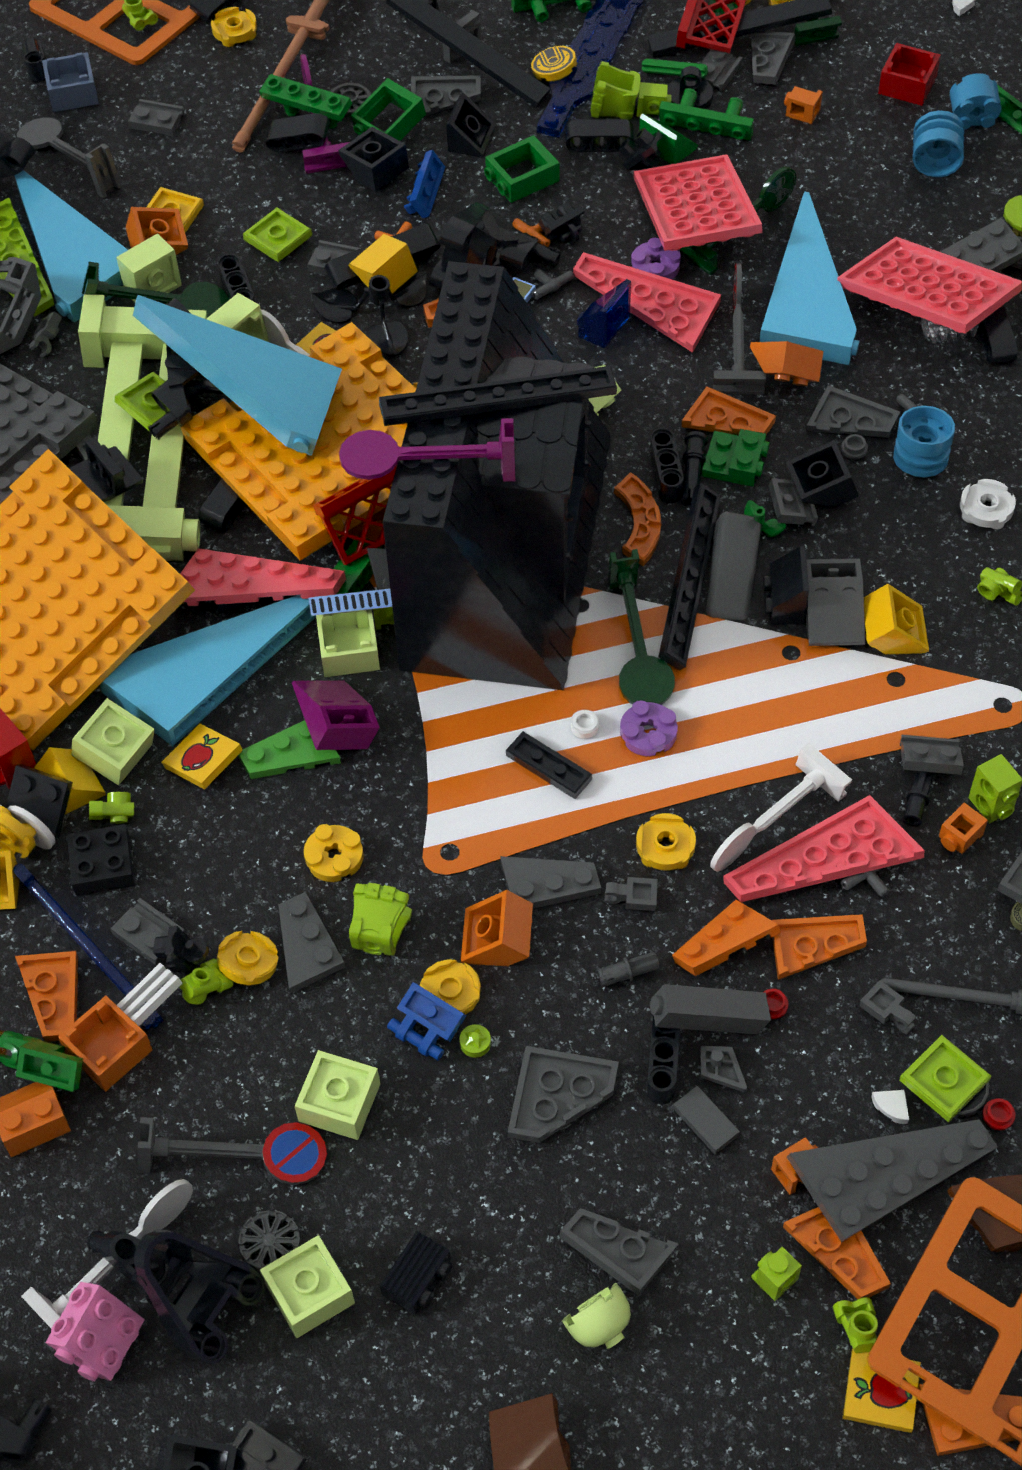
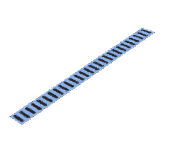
M390 589L308 598L311 616L392 607Z

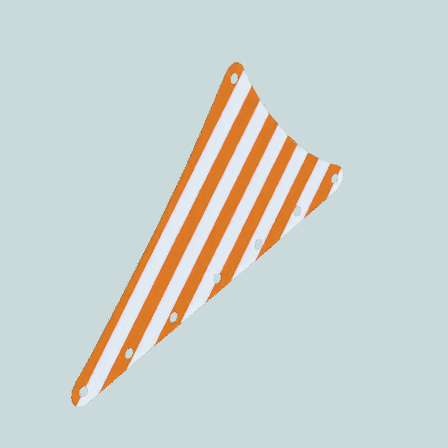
M372 575L369 581L377 590L374 575ZM584 587L581 598L589 602V608L585 612H579L577 616L576 633L573 638L572 655L569 660L568 676L564 690L412 672L420 705L427 754L428 812L422 858L425 866L433 873L444 875L459 873L499 860L500 856L507 857L627 817L734 788L801 773L803 771L796 766V762L801 748L808 743L835 765L900 750L901 735L951 739L1008 728L1022 721V691L1008 685L839 646H809L808 639L697 613L686 667L679 671L668 664L675 676V688L671 697L662 705L674 711L678 725L676 741L665 752L662 750L656 752L654 756H642L630 751L620 735L622 716L633 704L627 701L620 691L619 674L623 666L635 658L623 595ZM636 599L647 655L659 658L658 655L669 606ZM787 646H795L800 650V656L796 660H788L782 655V650ZM892 672L901 673L905 677L904 685L900 687L889 685L887 682L888 674ZM998 698L1008 699L1012 703L1011 711L1007 713L998 712L994 708V701ZM590 710L598 716L599 731L594 737L581 739L572 733L571 717L577 711ZM651 725L643 726L645 733H649L650 730L656 731ZM522 731L592 774V781L576 799L506 756V749ZM447 844L456 845L459 848V856L454 860L443 859L440 855L442 847Z

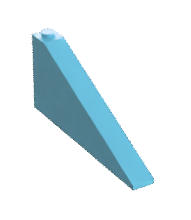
M22 170V172L14 175L56 301L55 307L61 316H66L75 323L81 316V305L84 296L82 294V287L88 262L99 263V281L123 286L116 257L128 251V249ZM107 295V297H105V301H107L113 296Z
M804 191L763 321L760 342H792L824 351L822 360L849 365L851 356L857 355L859 340H855L857 329L843 288L838 281V274L809 192Z
M137 296L133 316L286 447L312 456L342 368L149 298Z
M299 595L143 649L130 654L100 684L101 692L117 705L154 728V733L173 747L307 626L316 615L311 616L309 599H302Z

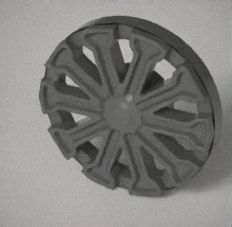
M357 83L340 84L330 91L350 97L352 105L344 116L348 118L371 95L365 86Z
M267 1210L258 1212L257 1215L249 1218L244 1224L238 1239L239 1250L244 1261L255 1270L260 1271V1269L267 1266L263 1264L266 1256L270 1257V1263L277 1260L276 1255L278 1253L284 1256L292 1251H288L283 1245L293 1246V1250L301 1246L298 1226L292 1218L281 1211ZM275 1218L273 1225L270 1228L268 1219ZM262 1221L264 1230L258 1227L256 1223ZM285 1221L287 1225L279 1229L281 1223ZM251 1230L257 1236L247 1235V1233ZM290 1232H294L293 1237H284ZM246 1244H255L248 1249L244 1247ZM260 1251L257 1259L252 1260L251 1256Z

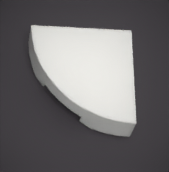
M952 0L954 12L961 16L974 7L975 0Z
M904 1090L872 1092V1101L877 1110H880L895 1123L908 1124L909 1115Z

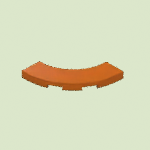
M630 472L614 487V494L626 504L634 522L632 534L622 547V553L631 557L632 550L638 549L639 564L644 566L658 545L661 515L651 490L643 481Z

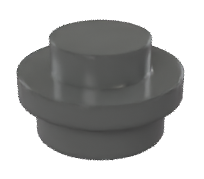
M857 434L847 436L841 445L843 455L850 459H860L866 455L868 450L865 439Z

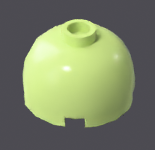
M614 1283L611 1289L608 1287L578 1306L579 1313L573 1317L569 1313L562 1320L569 1333L580 1344L593 1348L605 1344L609 1349L624 1338L622 1331L629 1324L631 1316L630 1305L619 1285Z

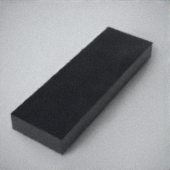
M524 731L506 749L507 757L574 799L592 781V774Z

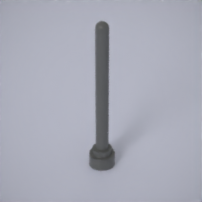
M892 978L881 979L882 982L896 992L1008 1006L1010 1010H1015L1016 1014L1022 1015V989H1018V992L1012 991L1011 994Z

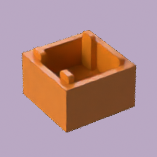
M106 995L58 1036L61 1045L65 1047V1053L83 1058L82 1070L105 1092L152 1051L147 1034Z

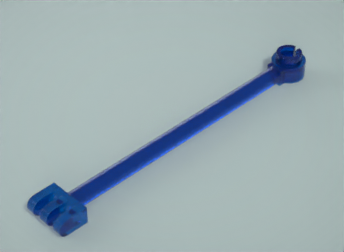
M23 864L15 865L13 872L118 989L125 996L133 990L134 986L44 889ZM155 1010L142 1025L149 1030L152 1026L156 1028L164 1019Z

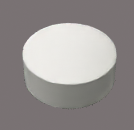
M590 710L577 711L571 717L572 733L581 739L594 737L599 731L598 716Z

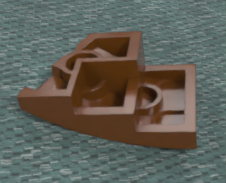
M1022 1174L981 1179L1022 1205ZM961 1184L947 1189L951 1198H954ZM982 1209L974 1211L969 1222L980 1233L982 1240L991 1252H1017L1022 1249L1021 1233Z
M552 1393L489 1412L494 1470H571L570 1445L559 1431L558 1401Z

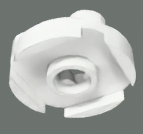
M992 479L978 480L977 484L967 485L962 492L960 500L962 518L965 522L992 529L1003 528L1004 524L1011 519L1016 505V499L1014 495L1011 496L1008 492V487ZM986 500L991 501L992 506H986L982 503H985Z

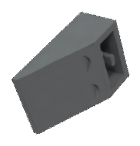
M860 558L807 559L809 595L805 616L809 646L865 645L863 577Z

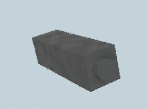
M664 984L651 998L650 1011L654 1015L656 1027L758 1034L771 1021L766 992Z

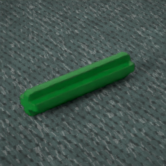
M645 59L642 61V71L644 73L680 76L681 71L685 67L694 66L701 71L702 79L708 75V66L706 64ZM688 75V76H686V77L696 78V77L693 76V75Z

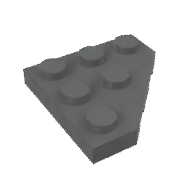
M526 1046L507 1132L508 1138L540 1143L614 1095L619 1061Z

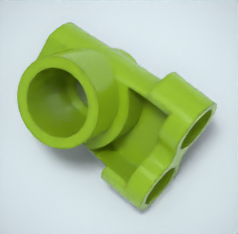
M124 0L122 10L130 19V24L137 31L143 30L146 25L157 23L158 16L151 9L147 10L143 6L142 0Z
M986 567L981 572V582L977 585V589L984 598L992 601L1000 595L1015 606L1021 603V580L1011 575L1009 576L1002 568L993 570Z
M110 792L107 793V802L89 801V820L110 818V823L112 824L128 823V818H134V802H131V793Z
M211 959L202 963L200 968L194 969L191 974L180 979L182 984L179 987L182 990L183 998L188 1003L198 1005L206 1000L208 993L216 990L217 992H222L231 988L233 981L226 978L219 970L217 960Z
M865 1297L854 1302L847 1300L836 1302L833 1305L836 1320L838 1323L843 1324L854 1352H870L877 1339L876 1331L878 1327L872 1300Z

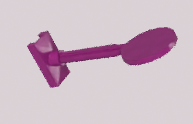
M301 54L300 63L304 84L312 86L306 55ZM326 137L324 145L318 146V148L302 150L306 174L347 167L338 150L349 142L331 145V142Z
M513 418L501 419L499 441L487 442V444L399 447L390 435L382 431L365 430L349 436L341 444L339 458L343 469L348 474L360 479L381 478L390 473L396 467L399 460L487 457V460H500L503 482L515 481Z

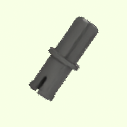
M655 952L628 960L624 957L621 962L597 968L602 987H606L627 979L633 981L635 976L658 969L659 960Z

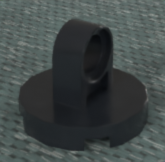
M685 67L681 71L680 77L674 79L669 84L667 95H671V103L680 104L684 90L689 88L697 92L694 107L702 109L706 106L707 108L711 106L713 100L712 86L708 81L701 78V71L697 67ZM688 75H693V76H695L696 78L686 77V76H688Z

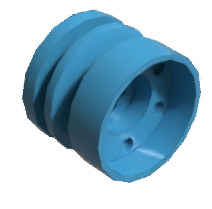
M941 110L929 112L921 116L915 123L913 130L914 166L920 173L931 177H943L956 172L964 160V125L962 120L949 111Z
M917 406L905 411L899 419L893 459L896 465L903 472L917 477L935 476L944 471L949 462L955 433V423L952 417L944 410L933 406Z

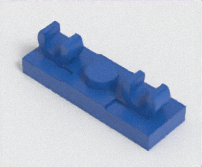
M433 150L427 151L423 161L418 164L420 169L415 172L417 177L413 192L407 196V200L410 203L404 205L405 210L409 214L418 212L422 219L430 216L445 170V165Z

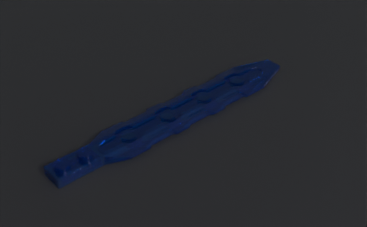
M597 0L592 11H589L585 17L584 25L577 38L573 39L569 46L576 54V67H572V72L568 76L549 82L552 98L537 123V133L559 138L575 107L593 95L599 65L602 61L611 62L620 39L628 31L634 13L644 0Z

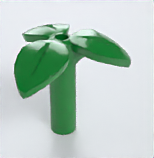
M748 500L744 515L753 516L754 520L761 524V531L765 535L773 537L780 534L786 528L785 523H778L777 519L772 518L765 522L764 507L757 505L752 500Z

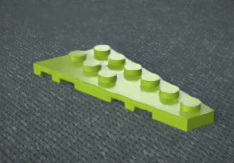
M8 197L0 202V261L8 260L10 257H17L35 264L41 293V300L33 315L35 317L55 304ZM0 272V278L5 280L8 272Z

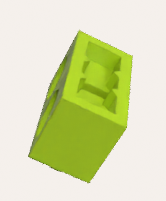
M1000 754L977 766L968 798L979 812L988 819L989 824L999 818L1004 820L1015 810L1014 807L1020 795L1022 777L1005 757Z

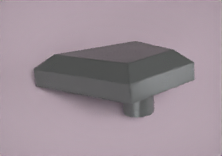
M701 1046L700 1078L746 1092L747 1085L733 1048Z

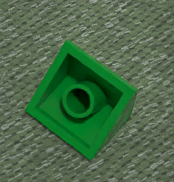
M645 114L640 116L639 131L645 128L652 135L658 131L663 135V138L657 142V149L661 152L659 157L670 164L679 163L697 149L698 144L663 122Z

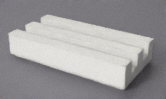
M159 963L117 1006L140 1026L182 982L179 977L173 975L169 969H166L164 965Z

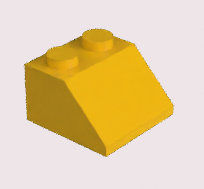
M886 584L864 597L865 638L871 647L876 648L885 655L919 654L929 651L922 605L890 584Z

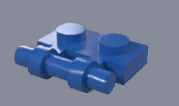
M413 982L397 1007L398 1010L406 1014L404 1020L401 1023L397 1019L392 1018L387 1028L394 1032L395 1037L400 1041H408L418 1048L419 1053L425 1057L430 1055L438 1061L444 1054V1049L436 1045L439 1036L450 1042L467 1015ZM417 1022L429 1029L425 1037L413 1030Z

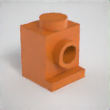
M795 86L791 92H787L784 100V105L787 106L786 116L812 124L821 110L823 91L818 90L816 93Z
M963 803L942 824L939 833L942 845L951 852L957 850L963 854L978 838L980 839L983 836L988 819L966 803Z
M806 1137L773 1157L771 1170L789 1195L796 1191L798 1182L801 1181L802 1184L803 1182L787 1159V1156L793 1152L818 1148L816 1145H811Z

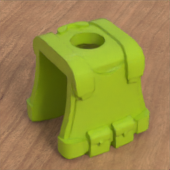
M602 61L597 69L590 110L591 117L613 116L631 120L640 88V74L635 71L628 72L609 65L608 62Z
M376 883L356 884L353 892L354 912L349 928L352 948L374 955L384 953V955L394 956L400 935L412 915V909L407 907L409 895L391 886H381V884Z

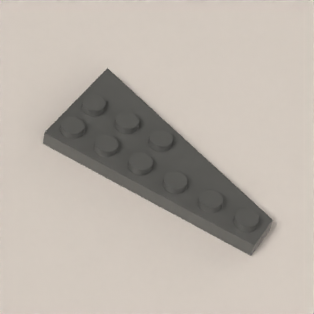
M980 1119L793 1152L787 1156V1159L842 1243L991 1153L998 1146Z

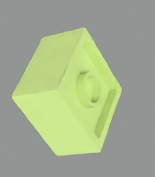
M155 234L116 257L122 284L125 287L170 293L182 286L175 249L159 234Z
M239 293L207 318L209 321L269 342L260 305Z
M372 609L316 615L324 677L380 670Z
M107 698L72 739L71 755L119 786L152 746L155 729Z
M318 1050L295 1104L298 1121L358 1140L380 1086L378 1068Z
M319 1235L260 1269L265 1285L296 1339L355 1304L351 1288Z

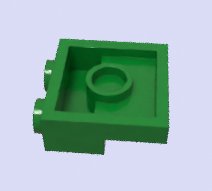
M740 429L739 435L714 431L706 461L703 465L702 477L753 487L756 476H762L764 461H761L762 457H767L770 442L765 441L766 434Z

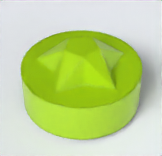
M476 1024L464 1028L460 1034V1047L463 1053L473 1058L485 1055L491 1047L489 1031L485 1027Z

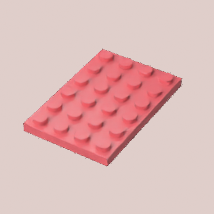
M727 154L634 171V180L664 251H676L683 247L702 246L716 241L725 242L732 238L751 237L754 234L762 233V223Z
M894 237L838 277L842 288L851 293L860 294L868 297L870 300L884 303L891 308L900 309L910 313L912 316L927 319L934 324L943 325L953 329L955 332L964 334L1022 291L1021 280L899 237Z

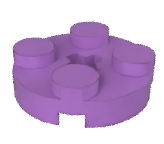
M651 238L647 243L641 244L633 251L631 264L633 268L673 279L679 273L681 254L678 250L664 251L660 239Z
M642 700L636 701L622 716L620 722L621 738L625 741L626 747L638 755L654 756L656 752L662 750L665 752L673 746L677 738L678 725L674 711L663 705ZM651 725L656 731L650 730L649 733H645L643 726Z

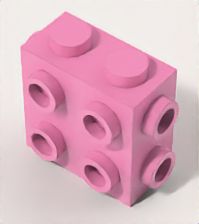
M80 1282L71 1293L69 1302L60 1318L53 1324L51 1334L45 1343L56 1350L54 1354L56 1358L67 1364L72 1365L74 1363L80 1367L77 1372L84 1378L94 1382L97 1378L111 1381L115 1373L120 1369L122 1360L131 1344L137 1338L139 1329L145 1319L102 1286Z

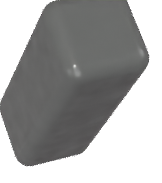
M725 511L721 513L715 523L705 613L710 617L744 620L749 615L761 533V524L756 522L753 516Z

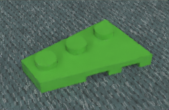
M305 720L243 749L238 755L250 779L283 774L288 769L304 767V770L315 768L316 764L330 762L331 765L341 763L340 756L336 750L315 749Z

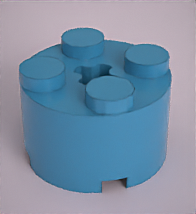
M980 73L963 77V82L957 86L955 83L950 89L953 114L962 120L964 129L977 125H982L985 128L993 126L996 122L995 119L1001 112L997 82L991 80L989 75Z

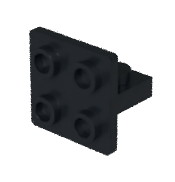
M95 437L85 441L88 459L70 468L103 502L143 483L142 477L116 446L108 449L106 445H101Z

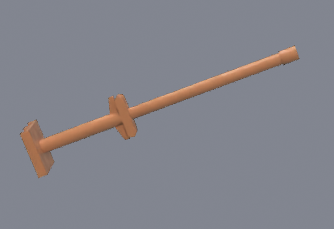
M314 0L305 16H289L286 18L288 32L295 34L272 75L285 77L307 37L318 40L326 38L325 31L329 30V24L319 20L330 0ZM260 95L243 127L231 143L235 151L241 153L245 150L252 133L271 100L261 98Z

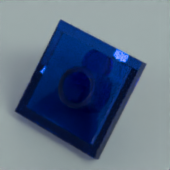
M626 279L594 301L585 312L582 311L577 319L579 338L602 348L608 345L630 318V280Z

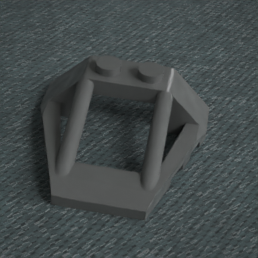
M10 257L8 260L0 261V272H8L5 280L0 278V289L14 294V298L0 327V354L22 342L41 300L35 264L17 257Z

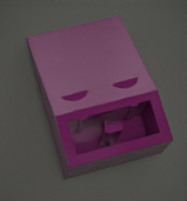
M344 680L292 682L316 750L369 748L380 727L372 706Z

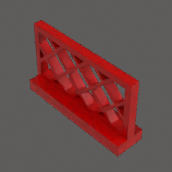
M688 0L678 28L676 47L685 49L686 43L730 53L747 0H715L716 3L709 6L705 0ZM735 2L738 8L730 11L727 4ZM721 7L725 13L716 16L713 10ZM707 13L711 19L702 22L699 16ZM729 18L733 25L725 28L721 21ZM716 24L720 30L711 33L707 27ZM702 30L706 35L699 38L693 36V33ZM724 35L728 40V44L718 42L716 38Z
M396 467L381 478L359 479L312 505L316 515L320 516L344 565L367 554V548H378L385 544L383 524L371 521L376 505L383 508L387 506L378 503L377 500L381 490L385 488L391 489L392 486L390 485L393 483ZM373 495L372 500L366 499ZM361 501L370 503L366 519L354 515L356 505ZM350 508L348 513L343 512L346 509ZM337 514L347 516L342 532L335 530L329 520ZM352 518L365 522L360 537L348 534ZM370 524L382 527L379 539L373 542L365 539ZM336 533L341 534L340 540ZM346 537L359 540L356 551L347 556L343 548Z

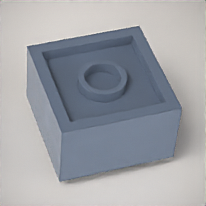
M88 52L42 60L53 112L99 104Z

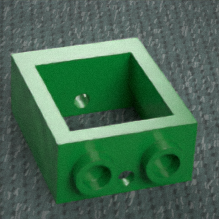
M387 78L351 114L354 124L353 129L358 135H361L371 127L378 129L370 123L392 103L405 112L383 133L401 141L426 115L423 100L421 97Z
M534 135L485 157L486 168H484V173L487 180L492 181L499 193L505 196L511 203L560 181V163ZM527 159L536 167V169L514 179L505 171V169Z

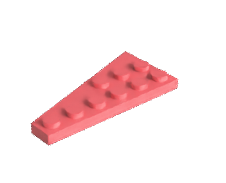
M584 252L573 268L576 278L692 353L721 302V294Z
M198 548V551L195 552L180 573L195 589L184 601L187 602L188 606H198L199 601L214 600L215 604L259 602V597H273V601L284 600V597L288 595H299L302 599L336 595L346 580L345 572L342 570Z
M869 795L724 875V884L740 902H745L924 858L925 850Z

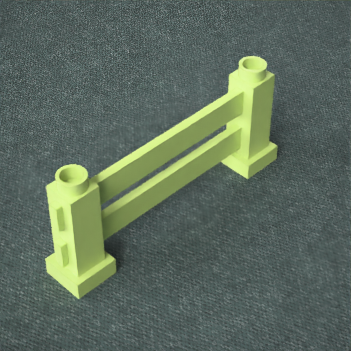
M84 294L78 329L83 366L104 368L105 357H110L98 442L101 445H106L108 449L116 446L129 461L134 418L114 402L115 395L140 380L142 359H161L159 377L167 381L168 373L165 366V359L167 358L166 344L133 316L134 307L106 306L104 295ZM188 310L193 315L207 319L206 310ZM178 425L161 437L159 441L153 435L151 437L143 507L123 506L125 492L104 502L166 561H183L184 551L196 552L200 546V520L185 519L184 508H177L185 440L181 427Z

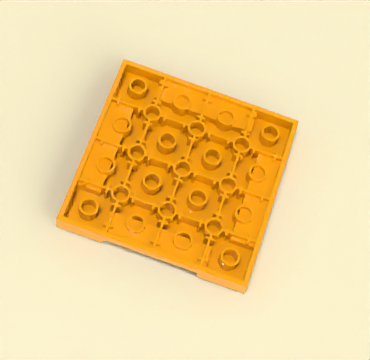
M352 322L310 346L311 355L308 357L342 368L312 456L286 447L235 402L228 403L224 398L194 415L189 422L181 427L184 439L300 561L332 541L320 516L316 515L312 505L360 479L348 474L341 466L339 458L341 444L349 436L359 431L377 430L390 435L397 442L398 446L402 447L407 423L384 426L379 406V397L416 392V388L382 357L381 349ZM385 488L381 490L377 502L387 505L391 489ZM373 495L366 499L372 500ZM365 501L357 503L354 515L366 519L370 503ZM376 505L373 515L384 508ZM350 508L346 509L343 512L348 513ZM337 514L329 520L335 530L342 532L347 516ZM352 518L349 530L363 521Z
M49 449L9 486L13 492L0 504V708L25 736L32 750L195 591L181 574L133 531Z

